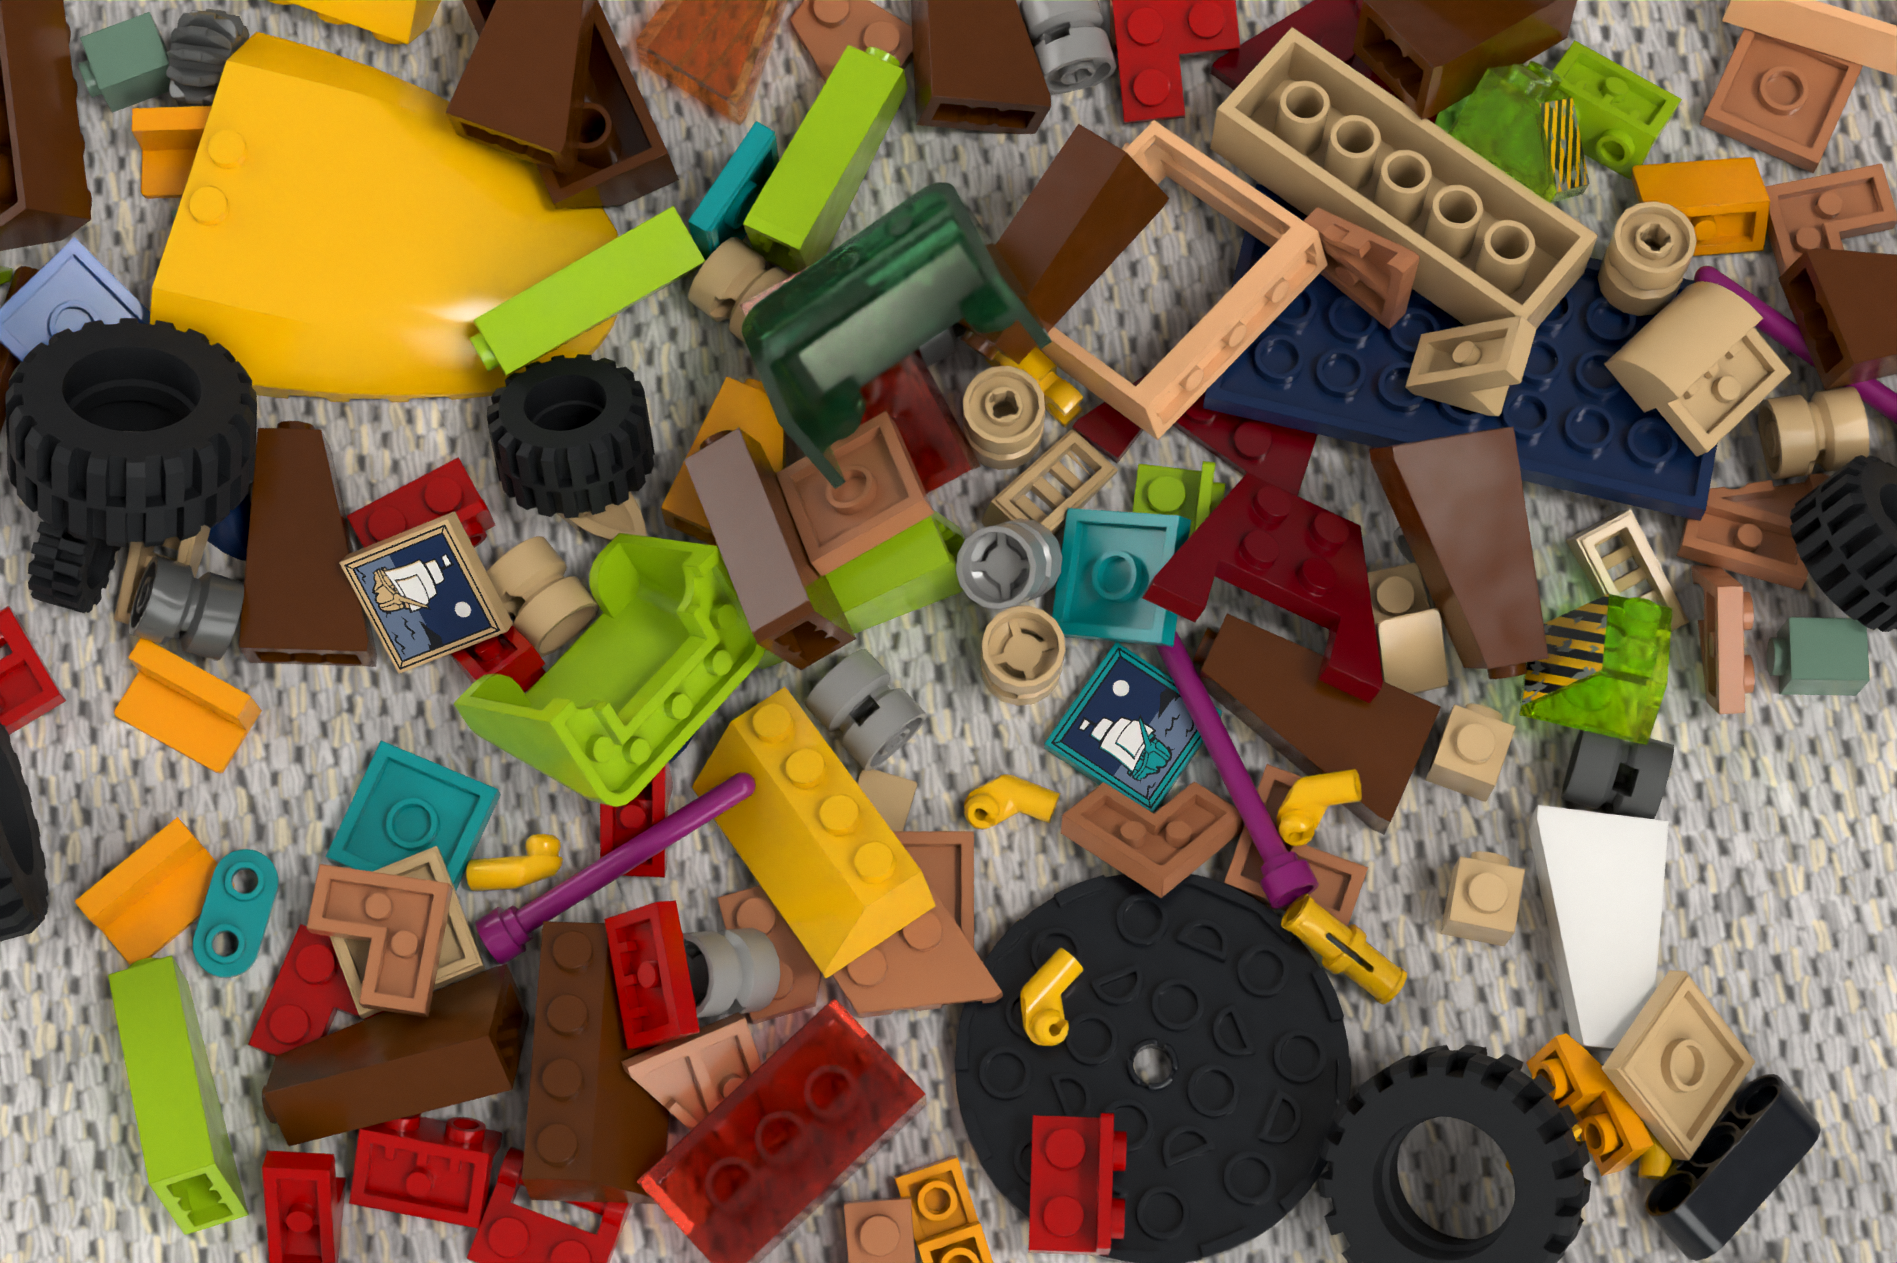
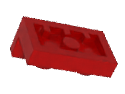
M459 457L347 515L363 548L454 511L474 548L486 539L487 534L485 531L496 526L487 505L481 499Z
M676 900L654 902L604 919L627 1049L657 1047L666 1042L699 1033L695 998L692 991Z
M422 1113L359 1129L349 1204L479 1229L486 1211L493 1157L501 1147L502 1132L486 1129V1125L483 1122L473 1118L453 1117L443 1121L422 1117Z
M1100 1113V1118L1033 1115L1028 1253L1109 1256L1111 1239H1124L1125 1198H1112L1113 1171L1126 1170L1127 1131L1114 1130V1113Z

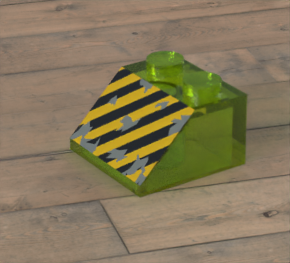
M1530 61L1528 66L1513 64L1487 69L1448 131V134L1549 203L1582 195L1590 184L1573 97L1558 88L1562 79L1548 68L1534 61Z
M1607 594L1544 623L1549 658L1526 662L1527 674L1523 676L1519 715L1647 745L1668 683L1672 608L1657 605L1645 598H1626Z

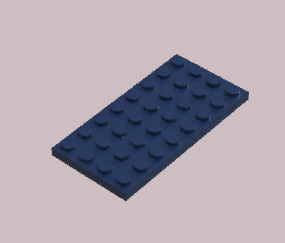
M1256 183L1255 189L1301 220L1307 217V215L1262 184ZM1246 230L1232 287L1271 248ZM1595 258L1589 259L1583 275L1536 329L1522 382L1509 385L1502 412L1499 416H1487L1412 394L1405 388L1421 334L1465 326L1464 324L1412 289L1406 314L1394 326L1388 329L1320 273L1224 373L1207 388L1203 404L1204 409L1376 448L1514 426L1522 481L1701 521L1706 511L1717 450L1716 444L1709 452L1695 456L1660 412L1655 408L1644 413L1604 365L1659 312L1653 315L1636 316L1624 313L1611 305L1602 294L1598 282V273L1602 260ZM1683 278L1676 296L1687 286L1695 283L1694 280Z

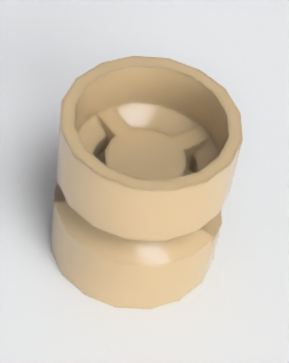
M1657 201L1638 203L1625 210L1616 222L1598 273L1600 290L1611 305L1624 313L1636 316L1653 315L1664 309L1676 297L1683 276L1694 255L1697 242L1694 226L1686 215L1672 205Z
M731 237L723 242L704 262L691 284L688 300L715 322L730 320L729 331L731 334L755 352L761 353L770 348L796 318L805 301L807 291L804 286L780 268L776 267L765 270L766 260L760 253L738 237Z
M996 366L978 373L968 384L963 397L964 443L971 456L982 465L997 470L1014 469L1029 462L1038 452L1044 433L1045 402L1044 393L1037 380L1024 370L1012 366Z
M1847 386L1815 391L1810 402H1807L1802 395L1794 394L1763 399L1759 405L1758 432L1766 468L1772 479L1778 480L1811 475L1815 464H1820L1828 472L1838 471L1855 457L1863 455L1867 458L1869 455L1868 420L1864 404L1855 387Z
M536 536L523 541L505 553L489 568L487 574L509 616L516 617L513 626L534 646L539 655L544 657L557 651L584 630L596 617L600 607L577 577L563 576L567 568L565 562L544 537Z
M1028 605L1010 607L998 613L986 626L983 635L980 655L981 677L989 692L999 700L1016 706L1035 704L1049 696L1058 685L1066 651L1064 634L1057 621L1044 610Z

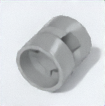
M1098 0L1021 1L1019 10L1030 41L1035 46L1034 51L1050 94H1063L1096 86L1114 73L1117 66L1108 35L1105 30L1100 29L1103 16Z
M1019 518L978 529L966 538L957 554L956 572L959 584L969 599L982 607L1000 610L1041 597L1053 588L1061 574L1063 557L1059 542L1047 527L1035 520Z
M860 649L839 662L817 683L809 693L805 706L829 732L841 730L843 732L842 746L865 771H871L880 766L910 740L923 725L927 717L924 710L903 688L890 689L888 687L890 674L867 649ZM878 704L880 708L861 724L858 720Z
M755 928L683 933L697 1018L735 1014L737 1012H759L770 1005L779 986L780 963L774 944L765 933Z

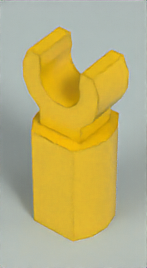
M1037 346L1031 350L1019 365L1000 352H997L992 361L985 357V360L992 367L1012 366L1026 371L1037 380L1044 393L1045 409L1064 428L1082 412V408L1078 404L1083 400V396L1072 384L1057 375V365Z

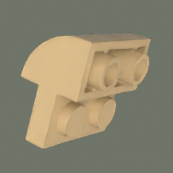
M1704 281L1687 286L1604 364L1644 413L1655 408L1660 412L1695 456L1709 452L1791 373L1754 328L1763 317L1748 302L1733 291L1721 285Z

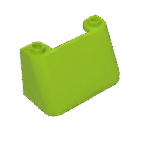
M618 533L598 554L592 563L589 574L590 590L603 612L600 617L526 694L513 678L493 673L483 675L477 679L453 703L476 735L586 799L614 807L628 804L637 797L753 671L764 656L765 648L757 644L718 546Z

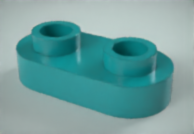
M250 849L233 851L222 858L214 870L193 938V952L197 962L206 972L219 978L237 977L249 970L258 957L279 889V877L275 866L268 857L258 851ZM250 870L257 875L258 884L252 892L242 894L233 888V878L239 871ZM224 932L233 933L237 936L239 942L236 952L227 957L216 954L213 948L215 938Z

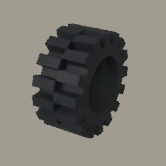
M41 521L37 532L40 533L38 543L33 542L31 553L35 554L34 560L28 566V574L32 575L28 581V588L32 590V598L77 612L89 613L93 610V604L97 605L102 599L101 589H106L109 582L108 575L116 563V560H114L115 553L121 547L108 546L106 540L94 537L90 542L73 537L69 533V528L63 526L57 530Z

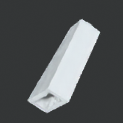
M1538 805L1529 818L1528 832L1570 1036L1603 1066L1656 990L1669 821Z

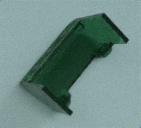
M938 182L924 187L763 298L748 312L742 324V335L778 423L835 489L846 481L830 445L850 436L859 427L866 409V401L860 388L950 326L965 318L976 332L990 333L1004 330L1018 319L1040 349L1052 342L1024 288L967 203L954 186L947 182Z

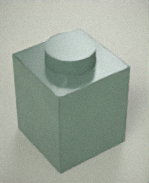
M150 12L80 37L88 60L78 63L83 80L91 97L103 95L112 113L169 92L170 78L166 75L169 66V57L166 53L168 51Z
M1789 617L1777 632V637L1769 639L1767 646V670L1770 676L1779 677V695L1856 696L1870 681L1867 627L1852 618Z

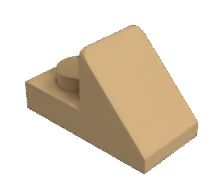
M1521 315L1421 334L1405 388L1412 394L1487 416H1499L1502 412L1509 385L1522 382L1536 328Z
M1414 562L1367 573L1383 682L1411 694L1447 687L1449 684L1441 615L1438 608L1430 609L1417 563Z

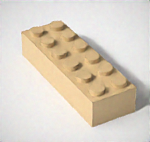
M1293 27L1217 108L1210 146L1211 150L1307 216L1318 207L1414 251L1420 256L1412 289L1465 326L1522 315L1537 329L1585 272L1598 234L1427 118L1421 120L1405 103Z

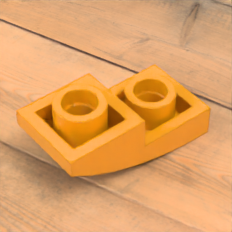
M1567 1033L1555 1036L1526 1062L1532 1079L1541 1074L1555 1087L1549 1095L1559 1108L1569 1104L1578 1120V1125L1582 1129L1581 1139L1586 1141L1588 1152L1592 1154L1601 1176L1624 1170L1654 1146L1640 1117L1601 1069L1602 1065Z
M956 1155L893 1176L900 1197L911 1196L914 1240L922 1263H993L981 1223L978 1220Z

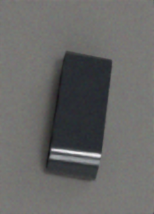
M1767 1074L1754 1079L1724 1108L1690 1160L1678 1159L1654 1186L1645 1203L1647 1213L1689 1260L1698 1261L1717 1253L1733 1237L1813 1147L1821 1131L1819 1122L1778 1075Z

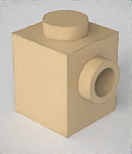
M1469 703L1466 705V708L1454 704L1444 724L1425 781L1486 802L1496 786L1516 726L1503 722V715L1490 707Z
M1476 851L1471 853L1470 858L1460 856L1451 871L1440 934L1505 947L1515 933L1525 869L1509 866L1510 859L1496 853Z

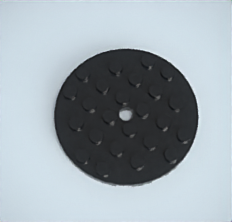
M1125 874L1109 877L1101 875L1079 882L1054 894L1053 898L1034 909L1025 918L1019 919L996 943L983 964L1001 989L1003 997L991 1003L975 1001L964 1004L956 1039V1092L968 1140L980 1165L1001 1195L1028 1222L1030 1212L1033 1115L1100 1118V1113H1114V1130L1127 1131L1126 1170L1113 1171L1112 1198H1125L1124 1239H1111L1109 1256L1090 1255L1099 1259L1116 1263H1193L1228 1253L1262 1235L1290 1213L1309 1192L1328 1161L1321 1157L1325 1138L1337 1128V1124L1334 1121L1335 1116L1342 1105L1349 1100L1352 1066L1343 1021L1344 1014L1324 968L1318 965L1310 951L1298 937L1281 926L1282 918L1253 897L1227 884L1204 876L1190 874L1165 896L1160 898ZM1059 948H1063L1084 969L1061 994L1064 1018L1069 1023L1068 1035L1064 1041L1055 1046L1037 1045L1030 1040L1023 1029L1020 991ZM1145 1049H1158L1169 1058L1171 1073L1162 1082L1146 1084L1135 1073L1133 1067L1134 1059L1138 1053Z

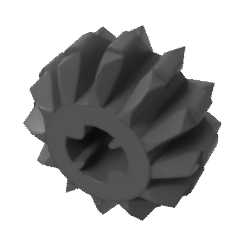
M206 9V11L192 10L190 13H183L179 18L177 28L171 33V48L166 52L169 57V66L166 71V75L170 78L169 92L179 107L212 106L226 60L249 39V31L243 25L240 16L229 15L226 11Z

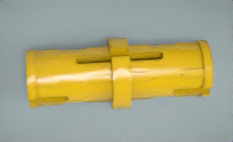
M1307 893L1299 896L1285 912L1281 921V926L1285 930L1291 931L1322 956L1323 966L1331 973L1339 974L1342 972L1374 996V999L1380 1004L1384 1005L1390 1002L1404 986L1408 974L1404 969L1397 967L1366 942V933L1357 925L1351 924L1347 927L1317 904ZM1326 934H1330L1335 940L1362 960V964L1357 963L1348 954L1326 938Z

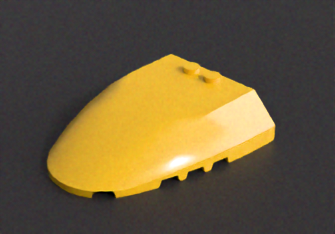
M255 32L226 60L152 285L150 324L154 325L156 320L173 323L176 330L187 332L190 328L204 334L209 340L210 345L221 344L235 357L236 362L239 361L252 379V388L256 391V395L285 399H288L289 395L326 398L331 402H349L350 399H388L392 403L409 402L410 399L448 397L451 400L487 397L492 396L497 388L506 387L505 379L509 376L505 377L499 366L489 372L469 339L480 333L474 324V319L619 236L602 206L556 208L536 163L458 136L445 113L450 102L442 97L357 61L287 39ZM617 315L536 361L544 363L551 361V357L564 355L565 358H575L578 354L592 355L601 346L613 328ZM523 367L522 369L514 373H523L524 371H526V367Z

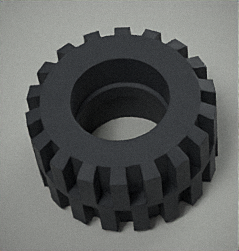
M578 354L575 358H565L564 355L551 357V361L544 363L536 361L525 366L526 371L523 373H513L505 379L506 387L495 390L491 397L492 405L487 407V421L498 478L506 495L509 498L516 497L517 505L525 510L536 507L538 515L552 517L556 513H562L565 518H578L579 513L591 511L592 515L606 511L605 506L620 505L629 499L628 492L639 491L646 483L645 475L652 473L654 467L653 455H655L645 391L641 382L635 381L634 373L627 367L616 368V362L607 358L592 360L591 355Z
M1860 455L1795 503V507L1790 513L1792 521L1790 529L1801 560L1824 594L1853 620H1858L1865 627L1872 630L1878 628L1882 632H1890L1893 629H1897V467L1889 462L1885 463L1878 457L1869 455L1866 458Z

